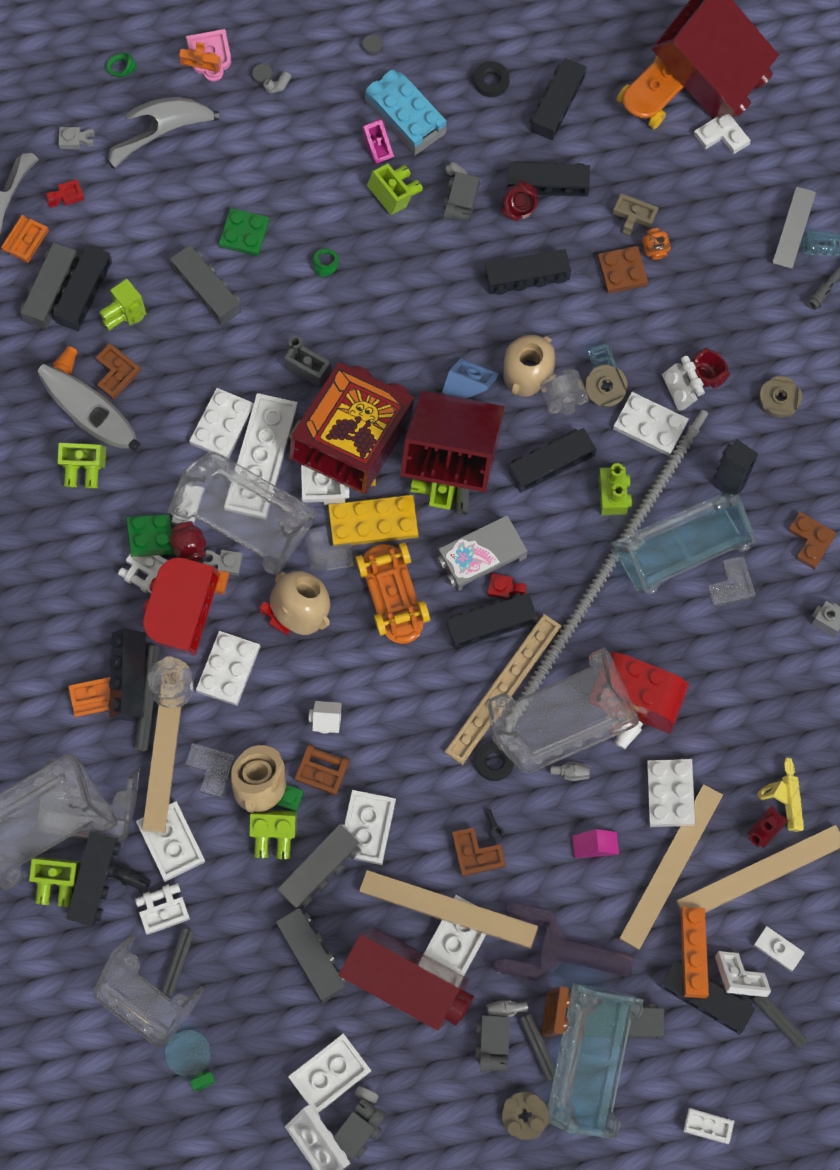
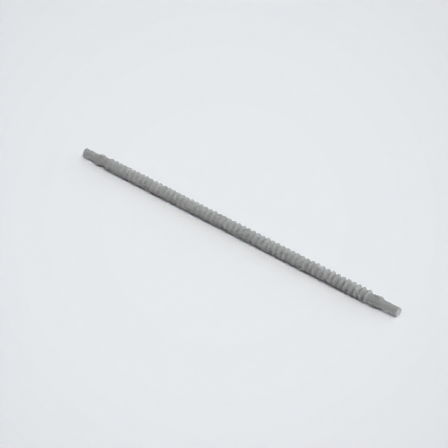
M705 410L700 411L693 424L688 427L686 435L681 437L682 440L678 442L679 445L675 447L676 450L672 451L673 455L669 456L670 460L666 461L667 465L663 466L664 470H661V474L657 475L658 479L654 480L655 484L651 485L652 489L648 490L649 494L645 495L646 499L642 500L643 504H639L640 509H636L637 514L632 515L633 519L629 520L630 524L626 525L627 529H623L624 534H620L621 539H617L618 544H614L615 549H611V554L607 555L608 559L604 560L605 564H601L602 569H598L599 574H595L596 579H592L593 584H589V589L585 590L586 594L582 595L583 599L579 600L580 604L576 605L577 609H573L574 614L569 615L571 619H567V625H563L564 630H560L561 635H557L558 640L553 641L554 645L550 646L551 650L547 651L548 655L544 656L545 660L541 661L542 665L537 666L538 671H534L535 676H531L532 681L527 682L529 686H525V692H521L522 697H518L519 702L514 703L515 707L511 708L512 712L504 720L505 723L494 739L495 741L504 742L512 727L516 726L519 716H523L522 711H526L525 706L530 705L529 700H533L532 695H536L535 690H539L538 685L543 684L542 679H546L545 674H549L548 669H552V664L556 663L555 659L559 658L558 654L562 653L561 649L565 648L564 644L569 642L568 638H572L571 633H575L574 628H578L577 623H581L580 618L585 617L584 613L588 612L587 608L591 607L590 603L594 602L593 598L597 597L596 593L600 592L599 588H602L604 586L603 583L607 582L606 577H610L609 572H613L612 567H616L615 562H619L618 558H621L622 552L624 553L626 551L625 548L629 547L628 543L632 542L631 538L635 537L634 533L638 532L637 528L641 527L640 523L644 522L643 518L647 517L646 513L650 512L649 508H653V503L657 502L656 498L660 497L659 493L663 492L662 488L666 487L665 483H669L668 479L672 478L671 474L675 473L674 469L678 468L677 464H680V459L684 458L683 454H687L686 449H690V445L693 444V438L697 436L701 425L708 416Z

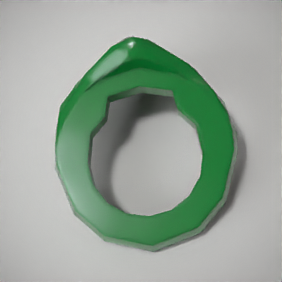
M120 53L112 56L108 60L106 67L112 76L120 78L136 70V63L130 54ZM122 60L128 63L126 69L122 72L112 70V65L116 61Z
M331 249L318 250L312 258L314 271L321 278L334 273L339 266V257L336 252ZM321 254H329L334 258V262L330 263V265H324L320 263L319 256Z

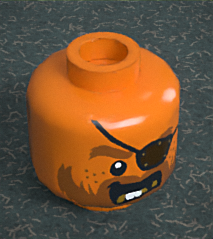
M659 228L650 229L647 231V235L642 238L644 252L647 257H651L652 260L667 257L671 246L668 234L665 231H659Z

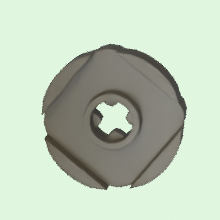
M600 365L594 368L585 379L586 395L598 407H612L618 404L626 394L627 379L624 373L611 365ZM605 380L606 383H611L612 386L609 387V392L601 389L602 381Z
M776 376L765 382L759 393L762 411L776 418L793 416L802 401L801 389L794 384L792 379L784 376ZM782 393L786 400L778 401L775 396Z
M520 1092L505 1101L502 1119L510 1135L521 1140H533L538 1138L545 1127L548 1126L550 1113L547 1104L539 1096L531 1092ZM523 1110L532 1114L526 1123L524 1119L520 1118Z

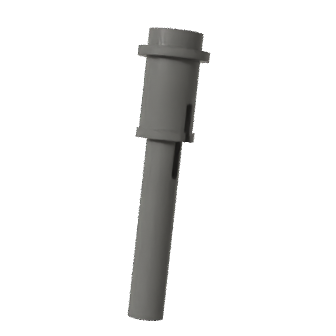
M840 265L824 284H820L817 290L807 297L806 304L812 310L821 308L822 302L831 293L830 289L840 278Z

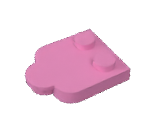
M225 29L186 36L188 49L196 50V42L205 43L204 53H214L220 56L221 60L220 72L192 67L193 70L198 74H204L205 78L209 81L215 82L220 80L224 73L223 70L228 69L231 65V55Z

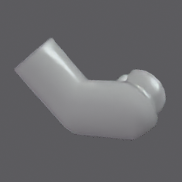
M283 71L278 81L273 82L272 79L265 80L263 83L265 91L271 94L283 91L291 79V75Z
M451 162L450 165L445 167L446 173L450 176L456 172L467 174V171L456 162Z

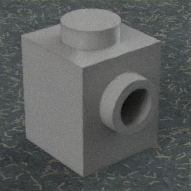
M826 601L823 607L818 605L812 617L815 620L812 625L835 638L840 630V606Z

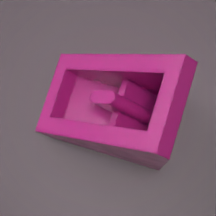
M380 118L363 125V141L374 163L377 164L394 157L382 119Z
M595 829L572 836L574 858L619 855L617 832Z

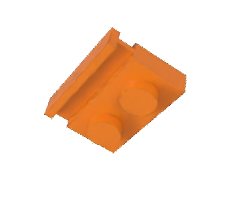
M21 215L1 249L3 252H8L10 255L29 263L48 233V227Z
M111 677L69 685L75 718L110 711L108 703L110 700L109 680Z

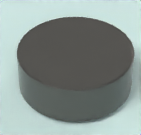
M368 35L364 38L363 50L366 54L374 56L382 51L383 42L379 36Z
M259 64L252 71L253 80L259 85H263L265 80L273 78L272 69L266 64Z

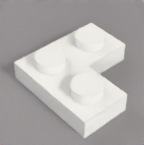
M730 114L716 117L694 131V136L704 149L722 140L729 150L735 154L750 145L751 141Z
M718 951L715 959L727 993L768 997L771 990L765 973L745 971L739 953Z

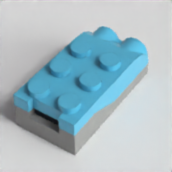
M390 70L380 81L373 82L366 89L365 101L414 155H417L446 134L447 121L402 73Z

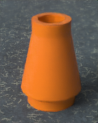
M67 346L52 366L71 375L78 351L71 346Z

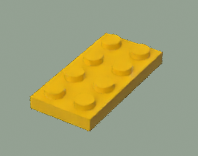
M413 495L329 505L333 547L418 538Z

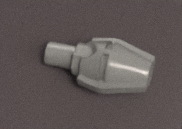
M567 762L566 765L562 764V766L551 765V774L561 775L564 779L570 781L589 779L591 767L578 762Z
M499 1000L486 1005L488 1016L512 1017L517 1012L528 1011L527 1002L516 1003L510 1000Z

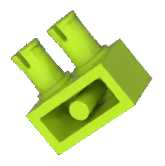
M386 164L372 171L367 183L368 188L390 215L406 208L411 197L423 190L421 183L418 184V180H414L408 185H405L402 181L410 176V170L406 169V165L393 170L389 164Z
M125 279L110 290L113 302L99 311L100 316L103 318L102 323L108 331L123 321L131 326L133 323L140 322L146 315L142 296L128 279Z
M59 443L57 464L65 468L63 487L77 488V472L80 467H84L86 469L84 488L98 489V470L105 468L106 447L95 444Z
M615 463L611 468H600L598 478L601 515L627 514L628 507L632 506L631 494H627V487H630V474H626V467Z
M413 479L410 492L429 495V506L450 510L455 487Z
M267 810L250 814V836L255 838V858H260L261 851L262 858H268V838L270 837L277 839L276 858L282 859L283 852L284 859L291 858V839L295 838L297 831V811Z
M47 857L32 858L29 881L37 883L35 904L49 905L51 885L57 884L59 886L57 906L69 907L73 887L76 885L82 861Z

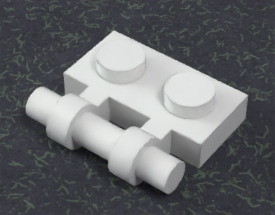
M688 356L681 358L682 364L676 363L662 374L678 410H684L698 400L695 392L697 396L705 393L702 387L704 384L701 378H698L695 372L696 367Z
M129 555L126 563L131 565V568L128 571L122 567L118 575L123 577L127 583H133L140 587V590L146 594L148 592L151 594V581L153 578L156 579L160 567L168 560L159 555L131 557ZM139 571L148 575L145 580L136 576Z
M178 883L169 886V884L162 886L163 889L152 893H143V896L135 899L137 907L145 904L147 906V910L139 912L147 935L190 920L183 897L175 900L173 898V894L181 892ZM166 897V903L154 906V901Z

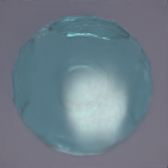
M183 1030L176 1033L168 1041L165 1049V1059L168 1067L175 1074L183 1077H193L208 1067L211 1059V1047L208 1040L201 1033L193 1030Z

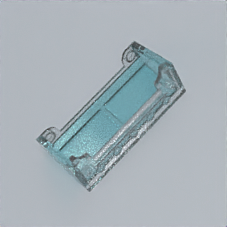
M721 493L616 540L611 545L636 591L648 595L658 591L657 587L667 579L731 550H738V552L746 551L751 548V544L757 541L740 495Z
M573 983L571 1001L566 1016L568 1020L567 1028L562 1036L548 1105L550 1124L568 1133L616 1139L617 1131L620 1128V1120L617 1114L613 1112L630 1023L631 1020L635 1021L641 1016L644 999L629 994Z

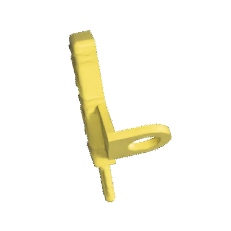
M786 757L784 768L787 776L782 777L783 781L764 786L757 793V797L760 800L775 798L784 803L787 819L789 820L787 822L788 830L798 832L804 830L798 777L794 776L795 768L792 759Z

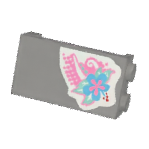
M505 516L439 548L437 560L442 569L446 568L449 574L447 579L452 587L455 586L460 591L464 585L516 559L519 562L526 559L528 551L509 517Z

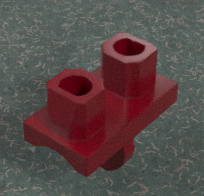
M771 805L748 831L747 834L750 835L749 840L756 847L761 845L765 848L789 820L781 816Z

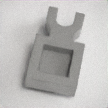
M60 127L59 148L80 149V144L94 147L93 139H87L88 137H95L94 129L81 132L80 127Z
M206 550V557H212L213 560L211 562L204 561L203 564L218 567L217 570L239 576L243 553L221 550V554L217 555L213 551Z

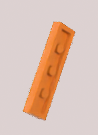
M682 907L681 934L684 997L707 998L709 991L705 908Z

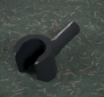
M487 809L486 814L491 826L489 832L491 838L495 839L493 835L494 829L500 830L501 836H503L504 830L497 826L491 809Z

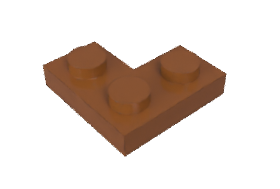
M110 343L96 357L97 362L110 371L97 384V387L112 400L141 372V367Z
M802 512L798 513L788 532L806 542L796 559L814 570L837 534Z
M474 827L452 832L462 877L506 867L501 844L479 849Z

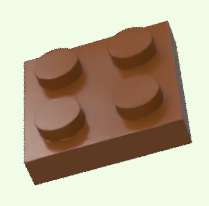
M638 246L598 254V261L607 294L648 285Z
M560 986L547 990L541 1037L551 1038L563 1035V1032H565L568 1023L565 1017L566 1008H569L571 996L568 994L569 988Z

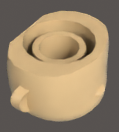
M524 335L514 340L508 346L504 357L503 379L511 394L529 397L538 393L550 381L555 368V350L551 345V338L548 336L542 338L537 335ZM531 360L537 365L526 366L522 362Z
M292 571L287 574L285 572L279 573L275 578L276 585L269 599L270 607L278 621L289 630L300 635H310L319 629L327 628L330 624L327 615L331 606L328 591L322 581L314 575L303 571Z
M264 745L252 746L245 750L235 761L231 771V784L234 799L240 807L251 813L263 812L274 807L282 799L286 788V774L283 760L276 749Z

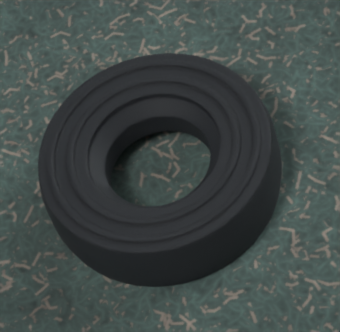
M485 62L474 73V86L483 96H500L509 86V73L505 66L498 62ZM490 73L496 74L499 77V82L495 85H488L484 82V77Z
M490 741L483 744L475 755L477 772L489 781H500L506 778L514 767L512 750L506 744L499 741ZM497 753L501 755L503 764L500 768L491 769L487 766L486 758L489 754Z

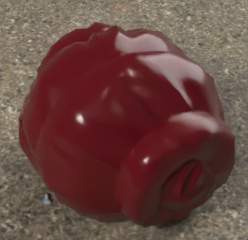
M523 180L518 181L516 185L510 186L507 189V193L502 197L503 206L501 207V213L514 221H520L522 218L531 216L538 205L536 188Z
M707 347L697 352L690 360L696 367L695 372L698 378H701L704 384L702 387L711 386L716 389L730 377L725 360L717 352Z
M192 521L182 522L172 528L170 544L178 558H185L196 562L205 557L206 540L200 528L194 526Z

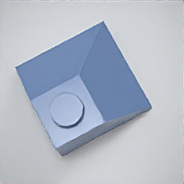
M460 358L449 370L442 393L448 396L467 399L486 391L498 378L499 373Z

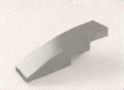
M796 186L772 264L792 270L816 192Z

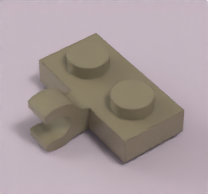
M620 194L613 214L627 219L622 233L630 236L635 222L651 228L659 207Z

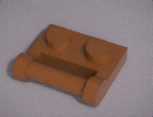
M309 744L296 774L295 781L337 796L351 759L337 757L315 749L316 746ZM312 757L339 766V770L335 771L310 762Z

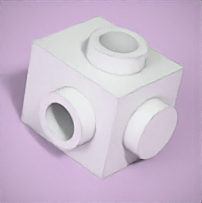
M315 701L314 709L309 711V722L313 723V731L339 733L342 703Z

